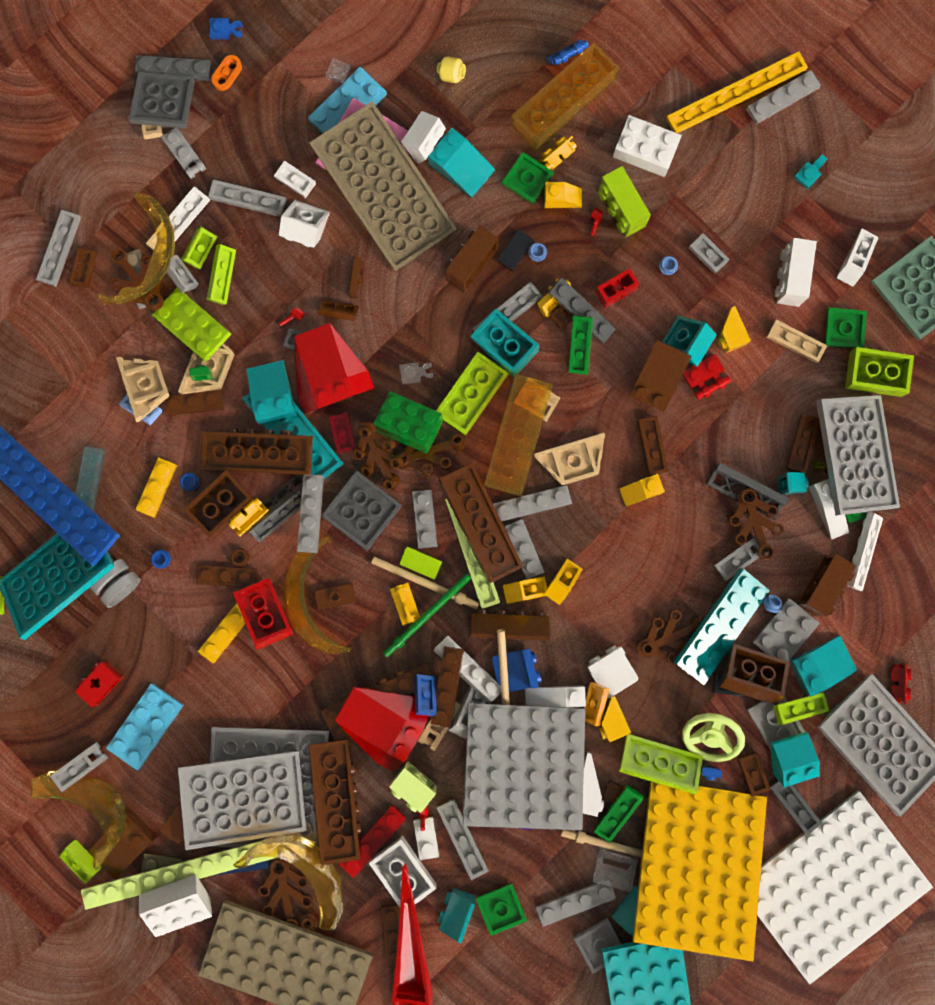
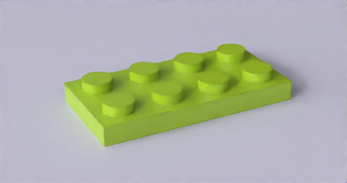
M178 287L164 301L162 308L152 314L205 362L231 335L227 329L184 292L181 293Z
M477 352L436 411L442 413L443 420L466 436L509 373Z
M628 734L625 739L619 772L696 794L698 792L703 756Z

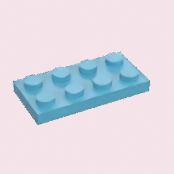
M359 67L308 117V120L323 134L339 123L353 97L365 105L373 101L376 106L387 95V91L364 69Z
M151 683L106 749L137 771L140 770L184 704L154 683Z

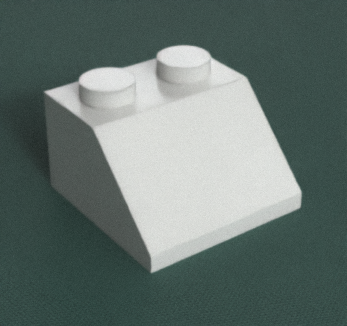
M421 111L401 143L414 161L419 164L426 160L433 151L434 146L439 138L442 137L446 128L438 117Z
M294 200L281 217L279 236L290 241L302 243L307 247H315L321 239L330 212Z

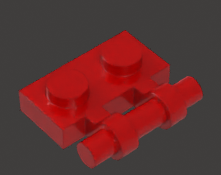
M716 354L701 361L698 367L692 366L683 373V377L690 389L698 386L700 391L694 393L697 400L709 397L712 392L725 388L731 382L728 375L724 378L719 376L725 369ZM712 378L714 383L706 386L704 382Z

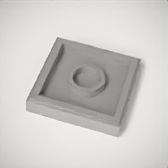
M608 918L573 936L592 974L604 968L601 949L621 945Z

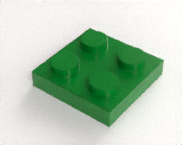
M522 152L502 181V185L533 205L545 188V183L550 181L554 172Z
M829 307L826 314L824 344L829 347L864 348L867 311Z
M512 882L476 897L490 936L527 921Z

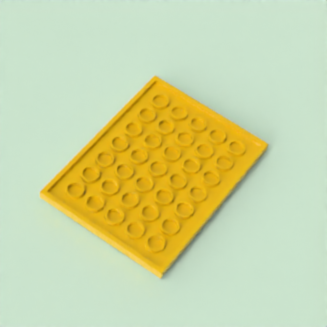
M650 781L632 942L746 961L754 960L767 797L757 795L752 797L751 794L698 786V792L692 794Z

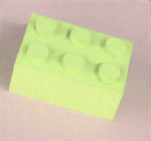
M407 761L393 778L389 788L392 789L390 792L396 798L400 799L402 797L408 802L406 804L408 808L414 812L418 810L421 813L436 795L438 785Z

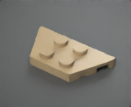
M223 343L207 362L193 352L178 392L180 394H189L222 389L235 355L233 351ZM197 365H205L213 372V380L193 381L190 377L189 369L195 368Z
M117 357L116 359L135 420L139 422L169 397L159 363L153 360L143 361L142 359L134 358L132 361Z
M605 433L535 453L534 457L561 486L599 475Z

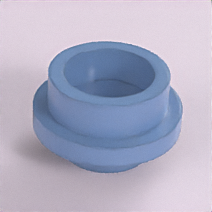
M534 243L529 247L528 255L531 260L540 262L545 259L547 249L541 243Z
M671 256L662 258L659 263V269L665 275L674 274L678 268L677 260Z
M771 594L763 599V604L767 611L777 613L781 610L782 601L778 596Z

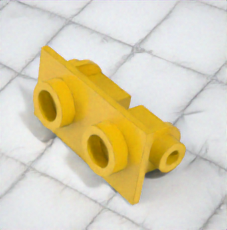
M562 136L555 142L556 146L545 150L538 162H545L544 166L553 170L562 162L559 157L560 154L566 159L575 151L576 144L573 141H569L573 137Z
M258 498L252 499L243 508L246 511L244 515L239 511L230 519L228 525L239 536L245 533L269 511Z
M406 583L391 588L390 591L402 625L416 621L420 615L409 584Z

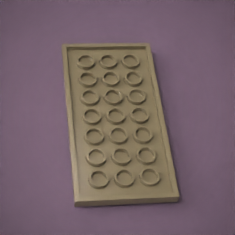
M373 101L309 143L395 272L457 231L456 226Z
M225 900L198 976L278 1005H356L374 953Z

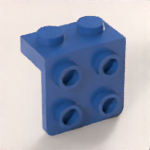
M530 648L506 653L509 693L527 688H538L541 677L539 670L535 671L533 664L537 663L535 652H531ZM499 655L493 656L492 662L497 683L501 686Z

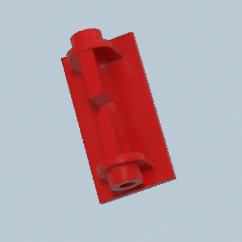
M893 664V667H891V681L899 682V685H891V695L898 703L904 700V704H907L908 700H911L912 691L911 688H908V680H912V669L908 668V664H905V668H901V664Z

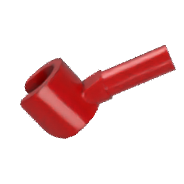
M595 208L591 214V217L595 219L590 232L591 236H594L596 228L603 217V212L598 208Z
M294 308L287 318L279 322V325L282 327L293 320V318L300 321L305 316V313L299 308Z
M428 805L421 813L417 810L421 831H425V820L429 816Z

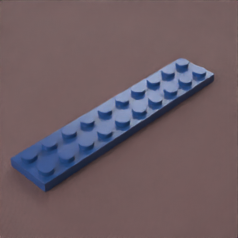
M0 425V480L86 561L95 566L121 535Z

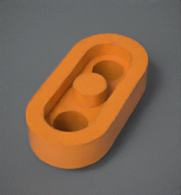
M226 56L212 75V83L217 90L225 91L229 89L241 72L242 64L237 56ZM232 65L236 66L234 69H230ZM221 80H225L224 84H219Z

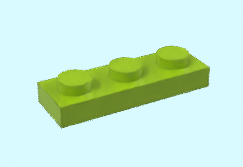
M222 244L216 245L206 300L221 305L227 304L236 254L235 249Z
M824 692L812 697L808 696L773 706L778 725L829 712Z

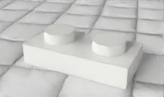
M286 161L282 163L274 175L275 179L305 199L316 185L313 179Z
M433 816L426 818L425 831L420 830V819H414L419 860L439 857Z

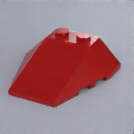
M331 323L294 336L297 398L304 414L375 388L368 369L357 358L356 354L349 348Z
M354 686L335 721L377 764L394 772L405 763L425 728L428 716L415 715V696L413 695L405 696L394 692H380L375 689Z

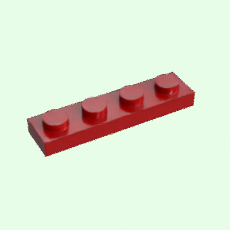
M391 805L359 841L360 859L341 862L339 865L354 878L407 817L394 805Z

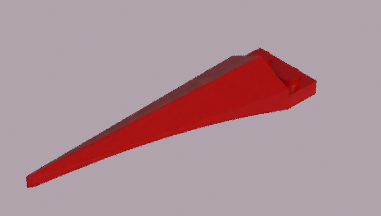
M405 863L402 867L399 933L392 1005H432L433 992L408 869Z

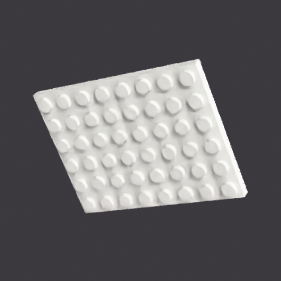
M858 790L820 819L822 824L808 835L803 832L761 865L757 916L809 984L813 983L933 888Z

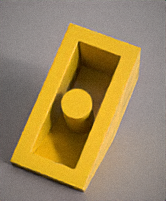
M546 182L544 188V208H582V188L566 182Z
M735 306L728 311L718 336L719 346L726 353L745 346L751 341Z
M658 474L619 489L625 507L665 492Z
M566 559L544 595L560 605L571 591L583 569L569 559Z
M545 576L503 585L506 603L510 604L546 596L544 595L547 590Z
M615 696L608 699L601 721V728H599L602 738H607L609 742L631 733Z

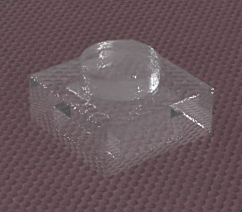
M333 58L326 72V78L343 84L351 69L350 64Z

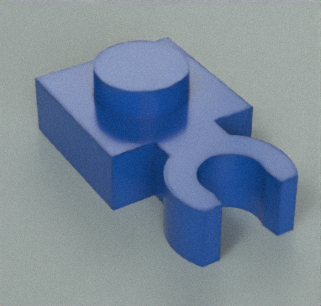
M210 18L209 36L211 39L229 40L230 34H233L235 37H242V32L235 30L238 27H243L242 22L234 21L230 24L229 18Z

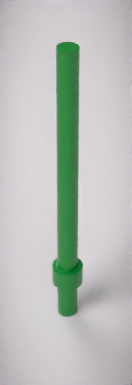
M468 573L463 575L401 635H397L393 639V643L383 651V654L388 658L398 648H402L406 644L405 641L472 579Z

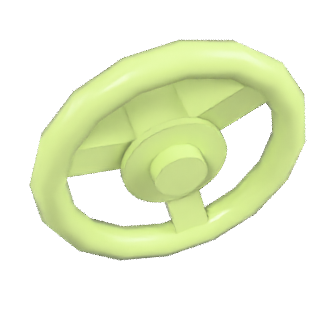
M705 713L696 715L688 720L682 729V740L691 753L703 756V760L722 762L731 760L739 755L745 746V736L740 726L731 718L721 714ZM700 722H705L703 727L690 736L693 726ZM725 725L730 727L737 736V744L734 748L724 730ZM703 742L711 748L721 747L726 753H707L698 749L694 744Z

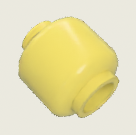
M447 56L437 65V73L444 82L458 83L465 76L466 66L460 58Z

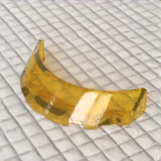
M134 192L133 195L137 203L140 204L152 220L157 237V243L145 278L135 288H123L117 296L110 297L99 294L97 298L104 305L124 303L141 297L161 281L170 267V261L173 258L175 248L173 226L163 207L152 196Z
M331 537L319 539L318 550L326 542H331ZM299 552L288 569L284 584L285 609L293 628L308 644L320 651L329 654L352 651L351 647H344L327 638L312 621L304 599V580L307 568L315 553Z
M50 771L32 779L31 797L33 799L54 798L69 801L83 807L97 819L104 835V846L94 851L93 867L97 870L118 843L125 829V805L119 793L114 791L113 787L104 780L87 777V774L63 792L59 790L50 778L56 771Z
M273 836L254 845L233 864L236 868H246L251 859L259 857L279 858L293 864L307 877L315 891L320 913L319 928L322 930L335 929L344 907L341 893L342 881L333 864L320 865L319 850L315 842L301 836Z

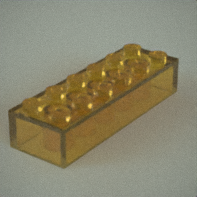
M594 42L511 116V126L537 151L618 78L620 68Z
M515 374L484 484L485 487L522 496L553 384Z

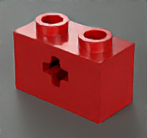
M629 268L598 286L595 294L605 309L636 291L640 284Z
M107 661L97 662L90 670L92 673L87 678H82L77 684L78 688L75 690V693L91 707L98 706L124 677ZM96 679H100V681H99V685H100V686H96V684H97Z

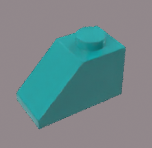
M789 472L777 477L780 494L792 495L807 492L809 481L805 477V473Z

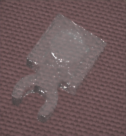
M418 362L399 365L402 385L421 382V376L425 378L434 377L433 373L428 374L425 372L427 368L432 367V363H426L422 367H419Z

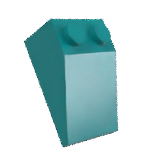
M453 128L448 131L428 155L429 165L470 198L477 193L495 171L494 167L473 145Z
M496 308L470 336L513 378L520 373L539 351V344Z
M284 360L246 369L255 419L259 424L297 416Z
M840 635L789 660L804 695L810 697L832 687L858 671Z

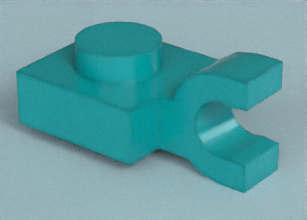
M822 154L813 165L807 162L794 178L808 190L822 175L818 170L828 158Z

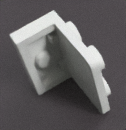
M615 645L605 651L607 654L599 657L598 655L589 661L590 664L586 666L596 683L609 688L607 698L616 695L638 681L637 674L624 655L626 654L622 647H616Z

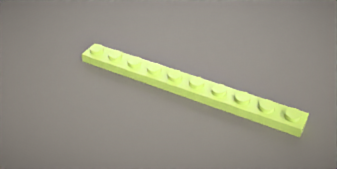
M270 837L83 888L81 894L85 910L138 896L195 874L200 879L278 858L279 854L275 838Z

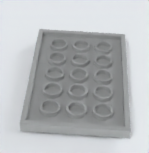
M881 395L817 400L835 516L900 508Z
M868 674L817 726L896 816L901 817L935 780V743L873 674Z
M299 751L178 767L185 850L306 831Z

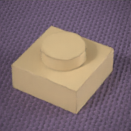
M141 125L144 139L163 136L162 126Z

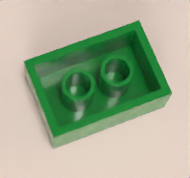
M390 391L373 424L376 426L377 433L427 454L444 420L442 413Z

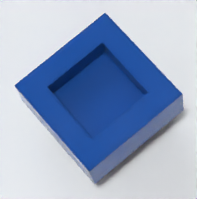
M702 765L700 774L704 775L703 779L715 780V777L721 778L722 770L717 767Z

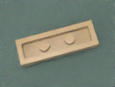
M777 319L774 321L766 337L816 364L820 361L827 345Z

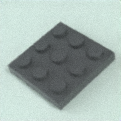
M138 72L129 115L130 124L187 128L195 84L194 77Z
M356 471L322 514V517L368 551L402 505Z

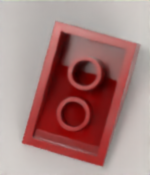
M269 578L233 592L256 650L293 635Z

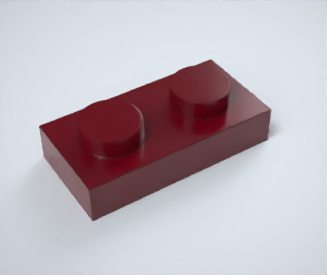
M345 412L328 417L338 454L354 451L356 444L348 413Z

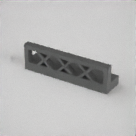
M722 463L716 465L706 484L738 501V495L732 493L731 485L738 484L742 490L745 488L753 489L757 493L759 500L765 503L771 501L777 504L778 514L782 506H785L789 500L788 497ZM717 474L724 477L726 485L718 486L713 483ZM745 495V500L749 501L748 496ZM755 507L757 512L766 516L765 511ZM778 514L771 519L776 520Z
M296 474L262 502L266 508L269 505L272 506L262 518L248 529L249 533L259 543L301 509L303 482L295 487V484L301 479L303 481V475ZM286 493V496L280 499V496Z

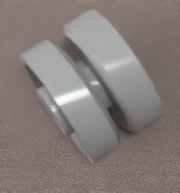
M123 559L113 562L115 567L89 588L95 595H102L101 602L107 608H111L121 602L141 581L135 572H128L129 566Z

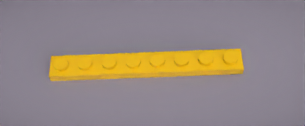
M797 52L668 115L666 120L672 131L679 133L806 71L808 67L800 52Z

